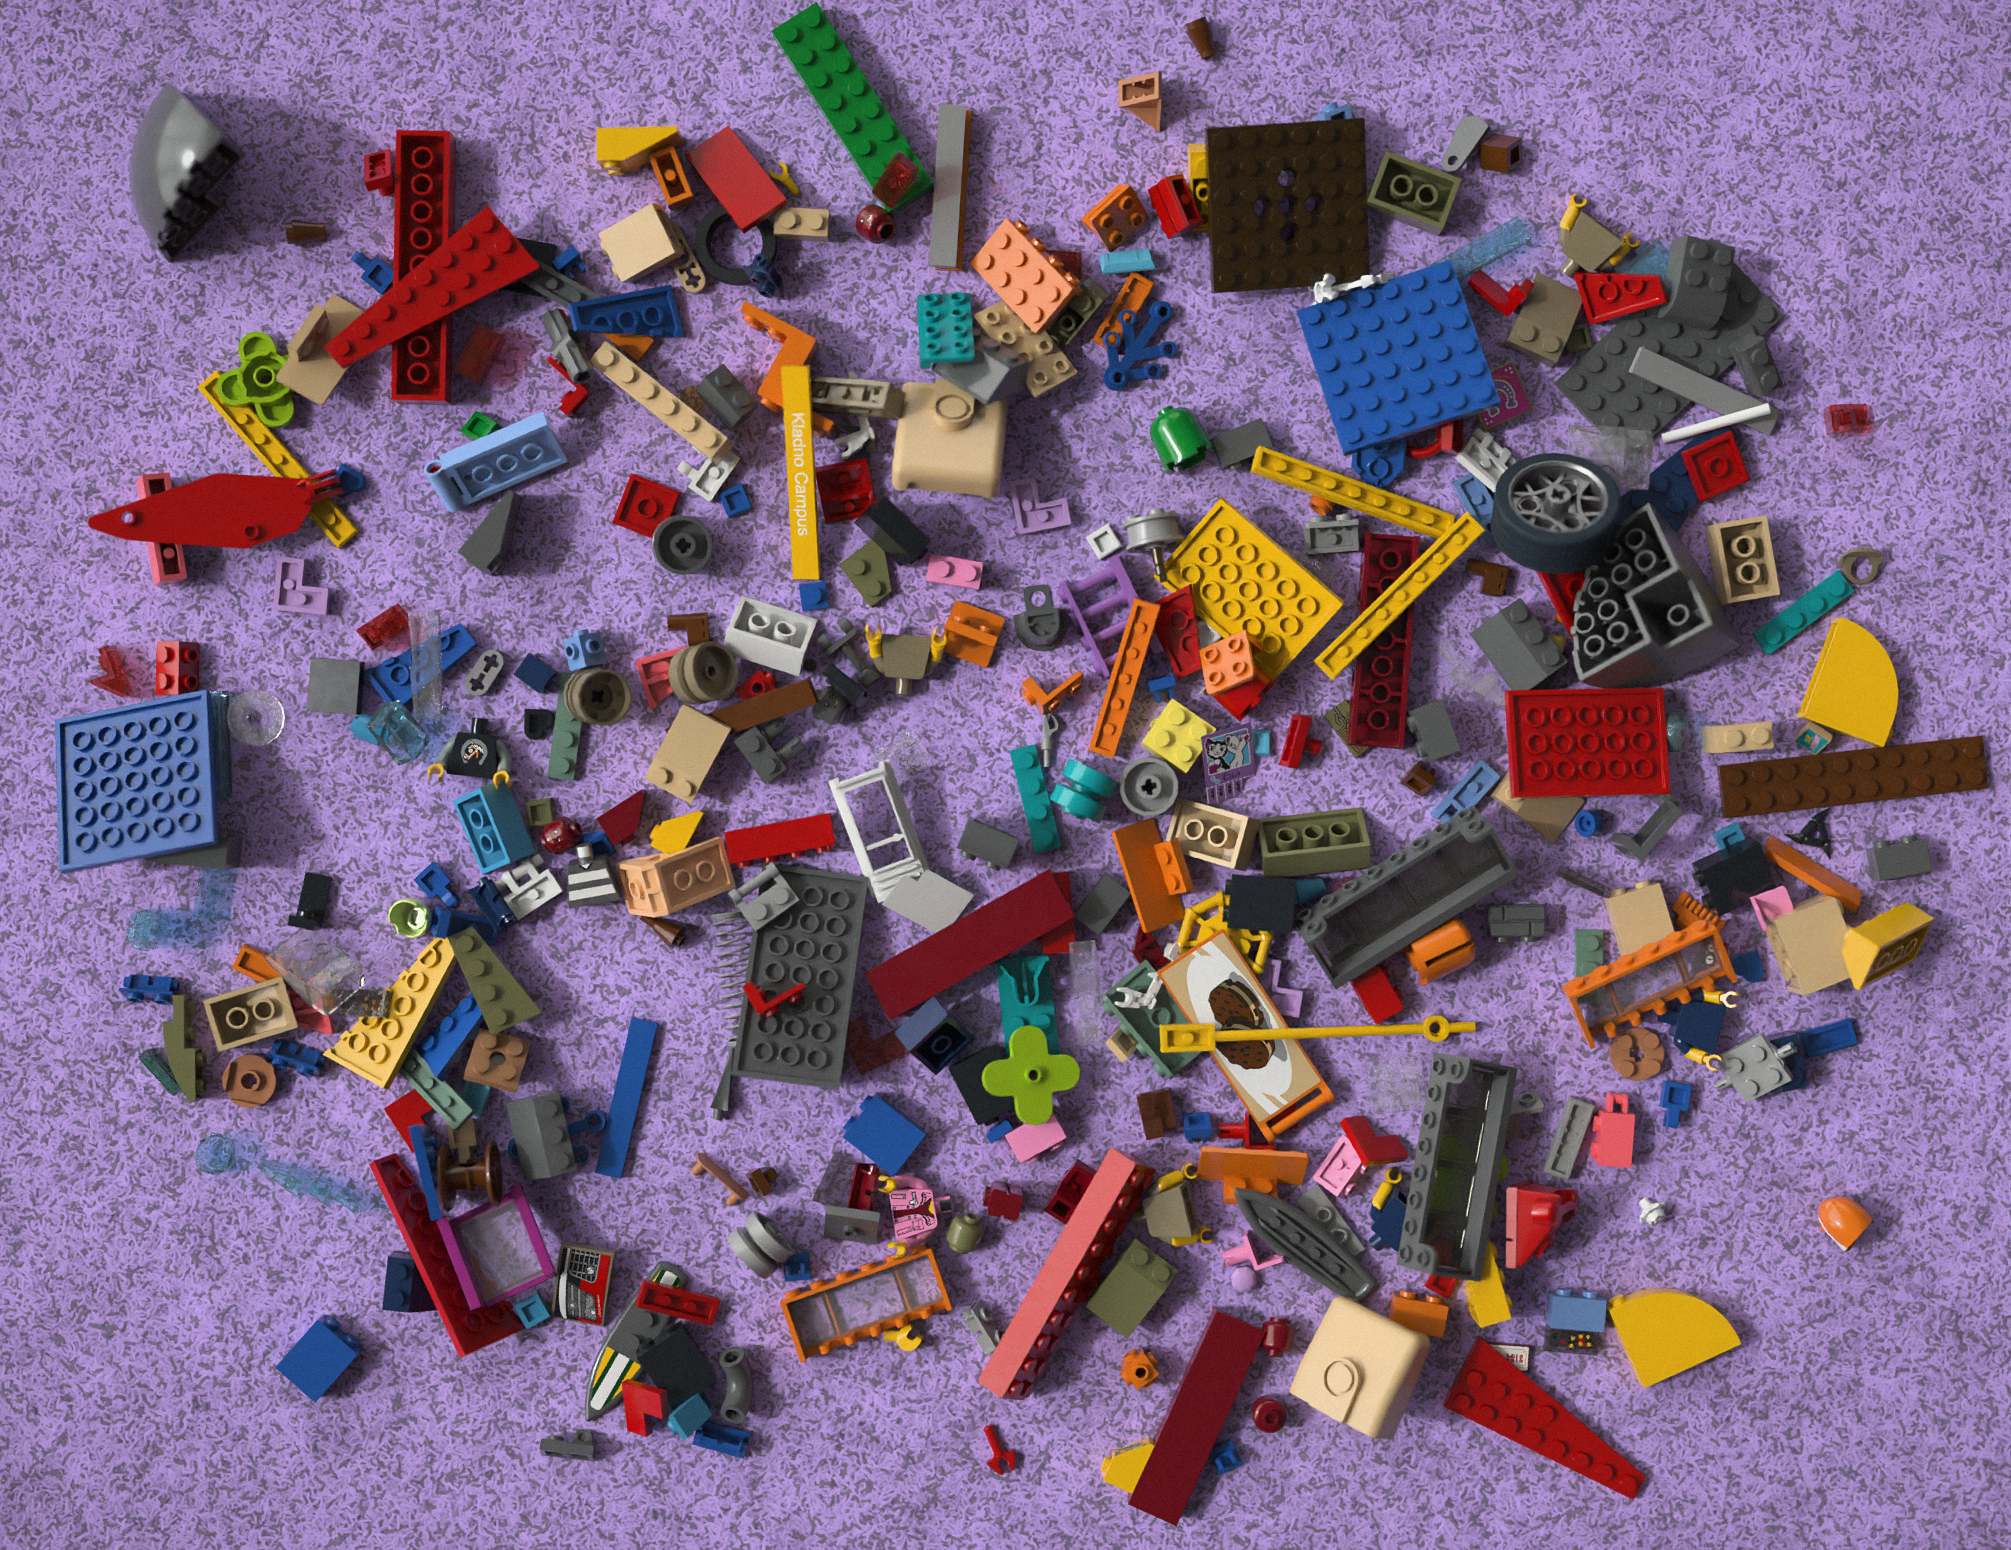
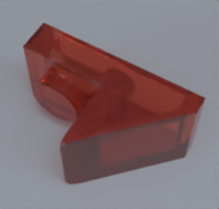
M899 151L893 156L871 193L892 210L917 182L918 178L916 175L920 168Z
M1835 404L1823 410L1827 436L1844 432L1870 430L1867 404Z
M397 603L359 627L356 631L373 652L387 649L394 639L410 630L415 623Z
M107 645L99 648L100 656L98 661L102 670L106 671L107 674L92 679L88 683L122 698L133 697L134 693L116 646Z

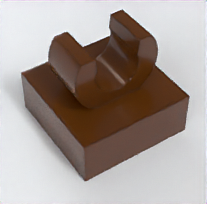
M1420 760L1405 773L1400 783L1423 797L1434 786L1437 778L1434 777L1435 769L1432 768L1427 772L1421 768L1423 761Z
M754 1168L745 1174L758 1197L772 1192L773 1190L769 1183L779 1177L774 1168H770L763 1173L760 1168Z

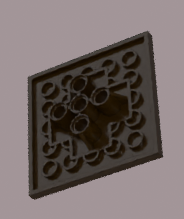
M1365 118L1204 128L1212 293L1314 286L1316 282L1323 281L1325 274L1328 273L1335 277L1336 281L1332 285L1352 283L1361 280V276L1370 275L1368 208L1366 203ZM1282 171H1285L1288 175V182L1284 186L1278 180V176ZM1310 196L1315 201V207L1312 211H1308L1305 206L1306 200ZM1284 198L1289 202V209L1285 213L1281 212L1279 204ZM1257 200H1260L1263 204V211L1259 215L1255 214L1253 210V205ZM1284 226H1288L1290 229V236L1287 240H1283L1280 235L1281 229Z

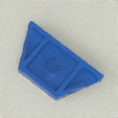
M429 1125L409 1126L431 1221L442 1219V1202L438 1184V1158L435 1151L438 1150L436 1134L431 1135Z

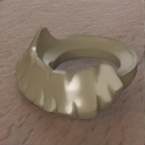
M1855 548L1844 552L1838 564L1843 567V574L1847 580L1860 585L1870 582L1876 576L1878 567H1881L1883 564L1884 556L1879 550H1874L1873 548ZM1860 556H1866L1871 563V572L1864 579H1856L1851 574L1852 564Z

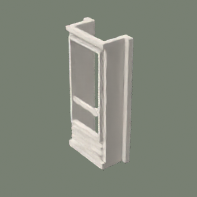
M889 759L879 762L880 768L841 782L839 777L828 781L864 877H869L868 888L872 899L877 898L878 903L886 900L904 874L918 881L926 869L930 870ZM882 779L902 833H896L893 837L864 846L845 792ZM901 838H904L911 857L873 870L866 851L893 841L898 842Z

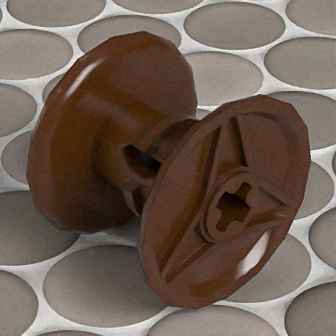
M492 1140L488 1143L485 1161L474 1162L472 1159H467V1163L458 1164L454 1162L451 1149L447 1145H442L438 1155V1184L444 1210L449 1212L454 1208L457 1191L468 1190L469 1193H474L475 1189L487 1188L490 1202L495 1207H499L502 1201L503 1178L500 1151L496 1141Z

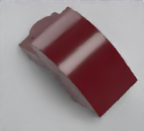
M1077 1158L1054 1188L1044 1211L1066 1225L1097 1171Z

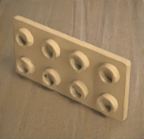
M335 294L331 295L324 307L316 303L288 344L289 358L277 374L276 380L318 405L323 406L349 369V367L341 368L324 346L365 311Z
M1004 300L974 315V322L984 334L998 340L1002 345L1016 351L1020 356L1029 360L1026 387L1035 398L1076 376L1077 370L1044 330L1041 335L1035 334Z

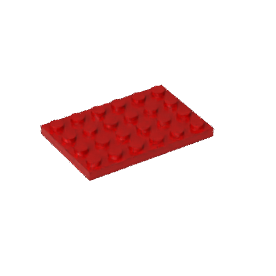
M1663 687L1507 690L1504 692L1511 799L1671 794Z

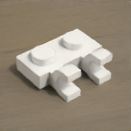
M692 446L694 450L703 455L700 451H698L695 447ZM729 451L718 466L707 458L699 471L684 461L681 462L677 470L692 480L688 488L711 502L740 461V458Z

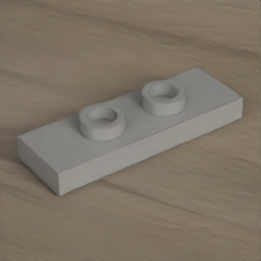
M1570 1096L1568 1097L1544 1163L1543 1172L1569 1181L1594 1113L1595 1105Z
M1318 1184L1296 1199L1305 1213L1329 1232L1354 1257L1365 1249Z

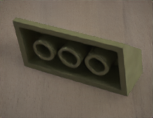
M1361 807L1257 819L1261 820L1257 835L1264 877L1280 878L1370 867L1371 845Z

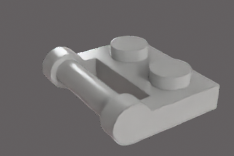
M772 862L765 866L766 869L739 889L736 890L734 888L728 892L733 902L756 933L800 902ZM771 878L774 879L777 884L746 905L743 901L744 897Z

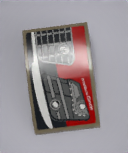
M564 1240L561 1244L552 1318L604 1327L613 1280L616 1249Z

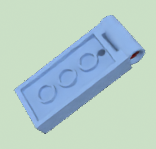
M542 411L440 455L441 460L429 462L424 468V473L446 509L450 512H456L466 505L566 463L568 460L562 444Z

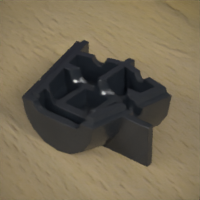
M829 663L822 672L828 678L826 682L856 707H862L871 699L863 688L833 663Z

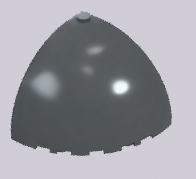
M170 82L155 97L139 125L131 151L129 167L130 190L138 219L149 240L168 262H171L223 207L224 204L211 192L246 155L229 135Z
M1650 503L1621 523L1623 526L1616 533L1615 541L1610 551L1599 562L1586 569L1584 574L1586 579L1581 591L1577 592L1573 611L1575 612L1574 626L1571 627V635H1573L1574 639L1572 654L1575 668L1580 681L1587 685L1598 688H1632L1654 684L1693 671L1741 646L1719 599L1701 568L1677 533Z

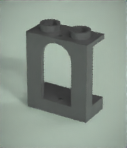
M1662 794L1647 795L1659 806L1655 813L1633 838L1628 835L1614 833L1608 839V842L1627 858L1642 861L1684 813L1678 808L1680 803L1669 794H1666V796Z

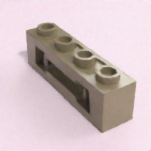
M811 376L812 411L893 419H900L906 393L890 382Z

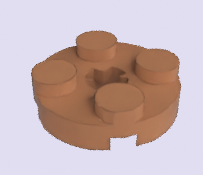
M1631 1027L1624 1029L1613 1040L1609 1049V1058L1612 1066L1620 1075L1629 1080L1642 1081L1659 1073L1664 1060V1049L1657 1035L1644 1028ZM1637 1046L1640 1051H1643V1057H1640L1641 1060L1635 1061L1634 1057H1630V1051H1634L1633 1048Z
M250 1053L240 1056L226 1067L222 1079L225 1092L227 1091L228 1096L232 1098L230 1100L234 1104L244 1108L257 1107L268 1102L278 1088L279 1077L276 1066L272 1065V1062L266 1057L259 1054ZM250 1074L255 1075L254 1078H257V1084H253L252 1088L247 1086L248 1082H244V1078L250 1076Z

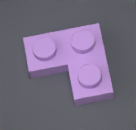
M1035 477L1009 482L1019 535L1072 525L1067 498L1040 503Z
M278 556L273 610L329 615L331 589L305 586L306 559Z
M1267 958L1263 969L1265 972L1255 977L1280 1015L1299 1018L1303 991L1277 987L1281 960Z

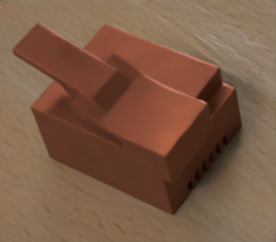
M1168 1087L1136 1094L1146 1140L1165 1137L1164 1132L1178 1129Z

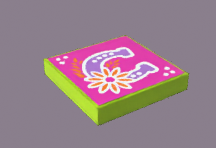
M1513 361L1490 370L1501 406L1476 414L1483 431H1487L1534 410Z

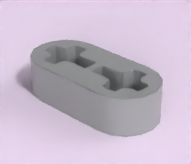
M487 650L480 656L465 681V687L471 695L483 696L489 692L504 669L505 658L502 653L496 650ZM496 655V661L499 663L498 667L492 666L486 672L485 670L489 664L486 658ZM482 674L486 675L482 681V684L485 686L484 689L474 691L475 685L471 683L472 680H479Z

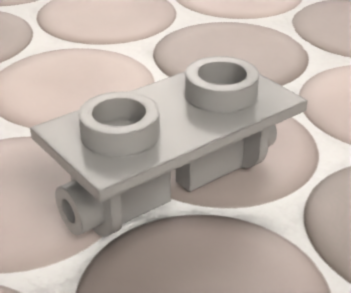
M980 1300L973 1308L969 1307L962 1312L964 1315L963 1320L972 1334L981 1330L983 1334L975 1339L984 1351V1354H988L991 1358L1005 1332L998 1328L993 1320L991 1310Z

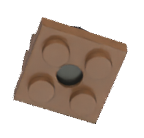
M479 1028L463 1079L516 1093L531 1041L501 1033L491 1035L490 1030Z

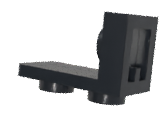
M312 872L305 873L297 913L289 915L288 926L310 931L322 929L332 877Z

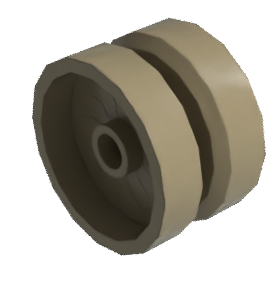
M705 642L679 650L671 659L668 670L669 681L674 693L681 701L689 705H701L728 697L736 688L738 680L737 663L733 654L726 646L718 642Z

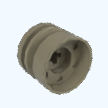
M585 668L579 670L567 681L563 693L564 704L569 714L578 721L600 726L614 725L621 721L629 712L632 702L631 688L627 680L618 672L608 669ZM592 691L596 692L594 694L595 701L591 700L593 697V694L591 693Z

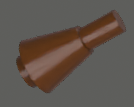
M640 917L641 921L653 928L654 932L670 950L675 946L679 948L686 940V927L656 917Z

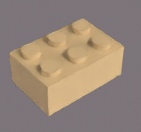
M1767 515L1705 527L1717 598L1721 605L1780 595Z

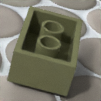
M1386 151L1381 158L1367 195V208L1375 213L1438 236L1444 228L1462 179Z

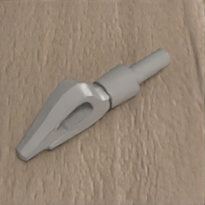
M1050 710L1043 715L1041 750H1044V767H1050V750H1053L1052 736L1060 729L1059 721ZM1050 717L1053 719L1055 723V727L1052 729L1050 728L1048 722Z

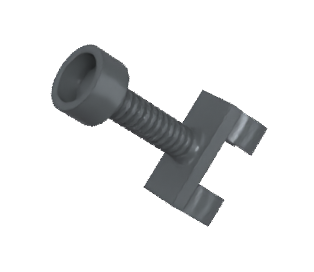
M844 617L837 624L846 636L834 645L824 633L816 640L828 656H831L839 649L842 650L852 665L859 671L861 675L859 682L867 689L881 678V674L876 668H867L868 666L857 655L856 651L852 649L853 647L849 645V641L858 633Z

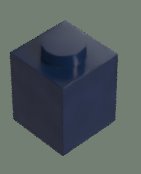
M528 653L513 675L538 693L544 694L545 691L550 692L558 682L556 676L559 672L536 655Z

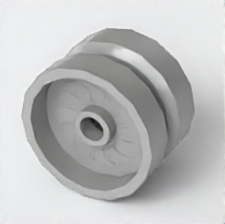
M1140 758L1132 761L1123 769L1118 781V792L1122 802L1129 810L1142 816H1155L1165 812L1173 805L1178 794V780L1175 772L1167 763L1157 758ZM1146 781L1152 784V789L1149 792L1144 791L1142 788Z
M754 1210L744 1221L746 1229L736 1227L727 1236V1240L738 1257L755 1274L767 1280L777 1270L775 1261L785 1263L795 1251L781 1231L765 1215Z

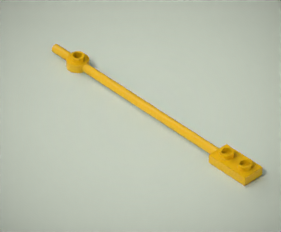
M1436 1014L1427 1016L1419 1024L1215 1031L1214 1023L1161 1024L1160 1051L1162 1053L1215 1051V1042L1411 1034H1423L1430 1041L1441 1042L1447 1038L1449 1033L1475 1032L1476 1025L1474 1021L1448 1022L1444 1017ZM1433 1023L1438 1025L1436 1032H1431L1430 1027Z

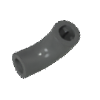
M731 1347L724 1351L719 1359L727 1380L726 1397L720 1414L726 1421L740 1424L745 1421L753 1398V1374L744 1350L740 1347Z

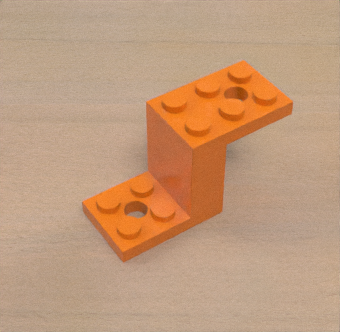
M744 301L740 312L744 317L743 320L746 322V325L760 332L761 328L765 329L771 339L783 344L757 394L761 399L760 403L763 404V407L776 414L778 410L784 412L781 367L810 366L820 346L814 337ZM812 411L814 434L823 439L826 435L832 438L837 429L834 422Z

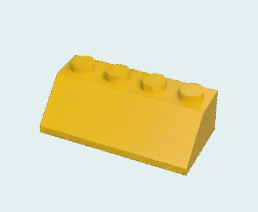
M1907 901L1897 907H1892L1885 913H1880L1870 921L1866 920L1856 928L1852 927L1844 937L1846 943L1842 949V954L1854 988L1859 991L1914 962L1934 918Z

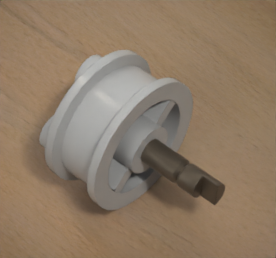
M1157 508L1148 511L1149 515L1146 516L1131 515L1125 517L1122 529L1127 531L1129 539L1126 551L1128 553L1151 551L1156 576L1160 577L1161 583L1167 582L1162 549L1179 545L1185 540L1184 536L1179 534L1177 521L1180 520V514L1175 511L1165 512L1164 508Z

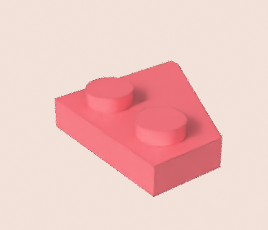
M687 645L635 660L650 710L657 707L663 699L673 692L668 672L670 661L676 652L686 648Z

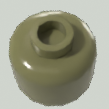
M966 1212L965 1215H956L946 1234L949 1247L960 1254L976 1251L985 1233V1228L980 1222V1218L973 1213Z

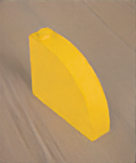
M1834 618L1797 718L1807 722L1812 721L1820 727L1873 747H1884L1885 744H1888L1893 734L1891 727L1898 704V684L1893 664L1880 642L1866 629L1845 618Z
M1650 1288L1626 1296L1623 1294L1616 1295L1609 1299L1610 1303L1606 1306V1312L1635 1376L1644 1388L1741 1345L1735 1330L1721 1313L1704 1300L1685 1291L1671 1288Z

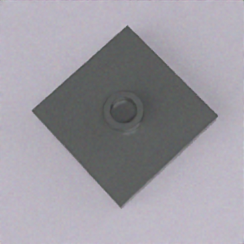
M827 1205L824 1237L876 1245L880 1213Z

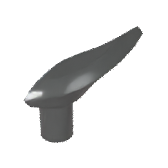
M833 421L835 426L847 435L861 430L858 426L845 425ZM875 435L874 441L869 438L865 442L866 452L869 454L877 451L876 443L881 441L877 435Z

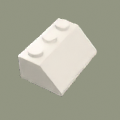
M741 596L727 628L724 646L735 657L799 676L818 619Z

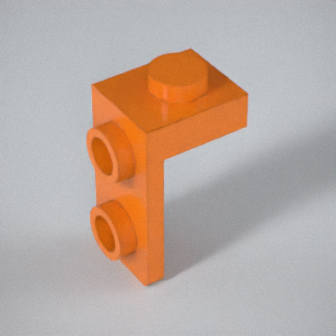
M1079 670L1049 695L1029 677L1022 682V697L1029 706L1035 705L1044 715L1049 710L1051 712L1056 710L1062 704V699L1067 695H1074L1082 688L1084 674Z

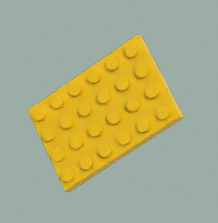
M1223 496L1164 563L1168 581L1161 584L1172 593L1192 584L1196 614L1222 637L1228 638L1246 630L1261 642L1263 651L1253 655V661L1273 680L1277 678L1344 604V601ZM1154 574L1153 577L1160 582V577Z

